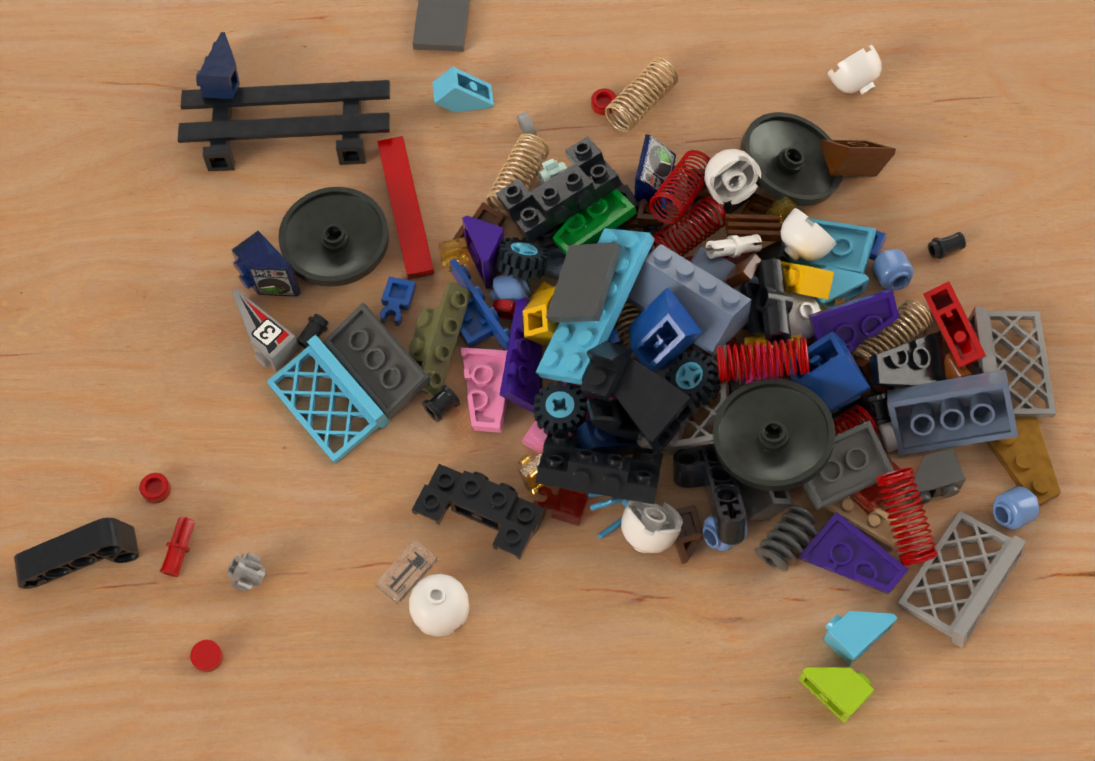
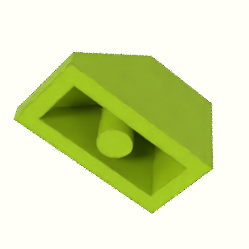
M806 667L798 678L843 723H846L874 692V689L871 687V681L859 671L856 673L852 668Z

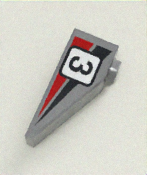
M235 289L232 291V294L255 350V359L263 367L266 368L269 365L277 372L300 349L296 336L239 290Z

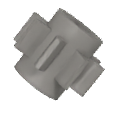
M249 552L247 555L242 554L241 557L236 556L231 561L227 571V576L234 580L231 586L243 592L246 589L250 591L252 587L257 588L265 576V568L259 564L261 558Z

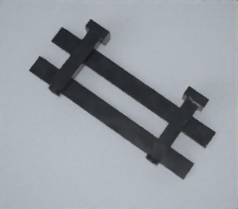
M390 80L239 87L233 99L202 97L201 89L182 90L181 110L213 108L212 121L179 123L177 140L178 143L210 141V147H203V158L208 172L235 170V160L230 148V140L342 135V140H336L339 165L366 164V153L363 139H360V134L389 133L390 113L361 114V101L390 99ZM343 102V115L231 120L232 107Z

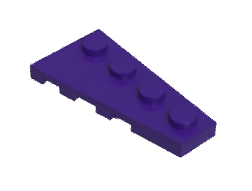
M524 297L516 300L499 395L534 413L536 394L540 395L539 390L542 388V378L536 373L542 359V345L524 338L523 310L531 301Z

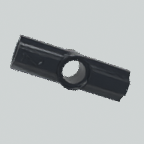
M774 258L762 260L757 267L759 290L755 298V307L757 311L762 312L765 339L770 341L771 345H773L774 340L777 341V344H780L781 339L786 344L787 339H792L789 313L793 306V295L791 292L786 291L781 261Z

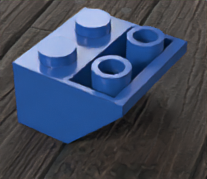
M666 288L629 325L630 346L633 354L643 366L652 372L666 369L677 356L685 351L703 333L669 288Z
M833 331L807 347L809 374H800L798 356L796 354L797 375L795 376L790 358V376L793 382L799 383L816 393L826 404L830 413L870 389L846 344Z

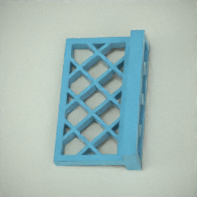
M314 335L307 341L309 346L266 382L336 464L377 428H385L390 423V420L322 341ZM312 356L316 361L314 372H301L302 363ZM320 368H322L326 373L320 372ZM285 377H294L292 391L280 390L277 384ZM300 377L313 378L312 391H298ZM319 378L332 379L331 392L317 391ZM297 396L311 397L309 410L296 409ZM316 397H330L328 411H315ZM336 398L349 399L348 412L334 411ZM354 406L359 412H354ZM314 416L328 417L326 430H314L312 428ZM333 417H347L345 431H332ZM353 417L365 418L369 422V425L362 431H351ZM331 436L345 437L344 446L334 454L329 448Z

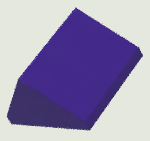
M470 216L462 217L465 244L485 288H491L493 280L499 272V267H496V259L499 245L502 240H505L504 228Z

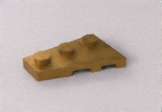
M1016 417L1018 437L988 441L986 443L1017 486L1030 490L1037 497L1038 504L1041 506L1058 497L1061 490L1037 417Z

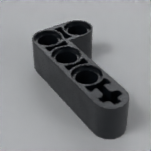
M714 446L684 448L676 451L673 457V481L675 484L683 488L705 486L719 540L728 545L741 543L745 538V507L737 480L722 466Z
M101 518L16 554L14 562L18 587L23 589L36 588L103 559L114 563H127L136 560L139 557L135 528L115 518Z

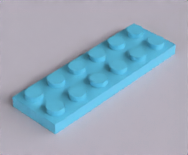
M604 228L597 244L617 242L622 249L600 320L559 322L536 370V373L541 378L582 385L592 364L586 353L593 347L608 340L655 240L650 233Z

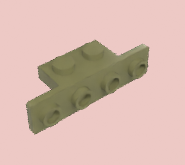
M454 282L446 284L439 308L422 307V311L417 319L413 340L409 345V354L418 364H422L421 368L432 379L421 391L432 396L439 393L444 385L471 295L470 290Z

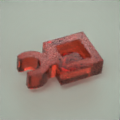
M539 486L538 494L546 496L547 499L544 502L534 500V504L545 508V511L552 509L551 518L580 526L588 502V495L560 488L558 495H556L548 487Z

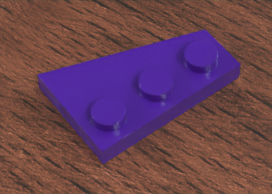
M891 289L808 315L815 342L833 331L844 341L850 353L867 338H872L900 318L894 293Z
M838 512L831 517L798 556L800 560L886 594L893 590L909 570Z

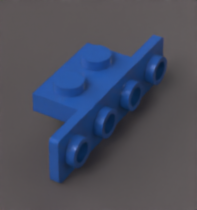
M455 258L450 260L452 275L460 286L471 292L459 334L469 348L494 335L502 349L507 350L511 332L507 327H501L496 310L493 306L488 307L486 305L483 291L478 285L474 286L470 281L471 275L464 264L460 266Z

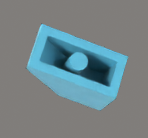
M453 66L432 82L434 103L452 112L488 109L494 106L491 84Z
M826 266L822 269L834 272L829 298L826 300L814 297V299L819 304L820 311L844 304L865 293L869 278L865 274Z
M849 611L842 618L836 615L825 626L828 631L823 640L850 667L892 628L898 618L892 613Z

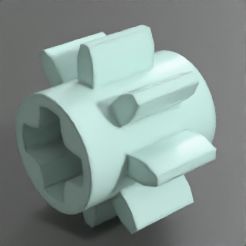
M553 159L541 163L543 169L538 172L539 181L543 184L567 169L565 163H558L557 160L554 161Z

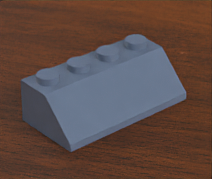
M662 244L647 255L627 298V301L644 311L666 288H669L703 332L693 343L712 356L717 352V346H724L748 323L751 306L750 298Z
M1006 369L887 390V404L899 456L1018 437Z

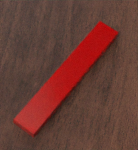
M403 136L377 141L407 278L409 280L434 274V268Z

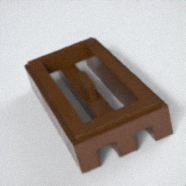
M725 215L724 223L727 237L732 235L744 237L758 234L762 241L782 242L780 215Z

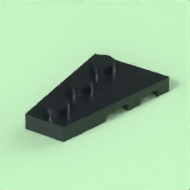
M941 331L869 357L872 386L908 387L946 380Z

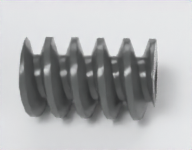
M791 505L788 508V513L783 514L781 521L774 525V530L768 532L767 539L760 542V548L754 549L756 554L769 566L787 572L789 568L784 560L794 563L796 558L791 552L793 551L797 554L803 552L802 547L798 543L806 546L809 545L810 540L806 534L812 537L817 535V531L813 527L816 524V520L806 509L798 505Z

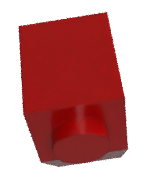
M948 281L923 293L959 369L987 357L950 282Z

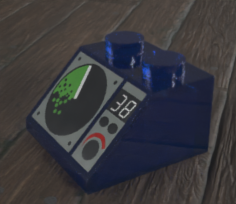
M645 134L637 169L634 196L639 202L645 198L649 204L650 199L675 168L676 154L652 135ZM662 197L664 203H665L666 205L669 204L668 202L665 201L664 197ZM659 198V202H660L661 206L666 210L667 207H665V206L663 205V203L661 202V200H660V198ZM667 198V200L671 204H673V201Z
M259 231L232 249L235 258L233 265L240 273L238 277L247 289L252 287L258 295L297 297L301 294L293 267Z

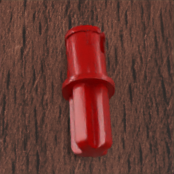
M187 517L178 518L171 541L166 544L168 550L160 569L162 574L179 577L185 553L190 551L188 544L195 525V521Z

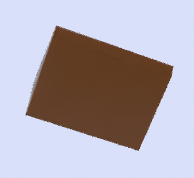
M821 139L820 141L831 176H877L895 155L896 148L868 140Z

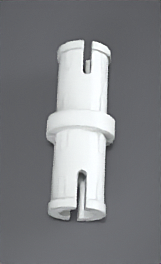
M758 234L744 237L732 235L724 240L708 241L705 248L713 247L714 250H707L706 254L710 259L723 256L739 257L742 253L759 252L762 249V245H754L753 243H759L762 240Z

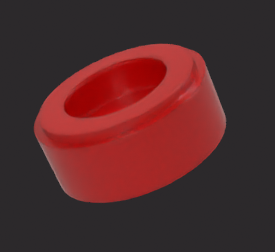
M610 89L596 90L591 97L593 111L599 115H605V108L617 96Z
M503 299L495 300L493 307L499 318L513 320L516 302Z
M151 473L141 480L139 490L147 502L160 503L169 496L171 485L163 474Z
M202 640L193 646L190 659L199 671L211 672L222 663L223 652L216 642Z

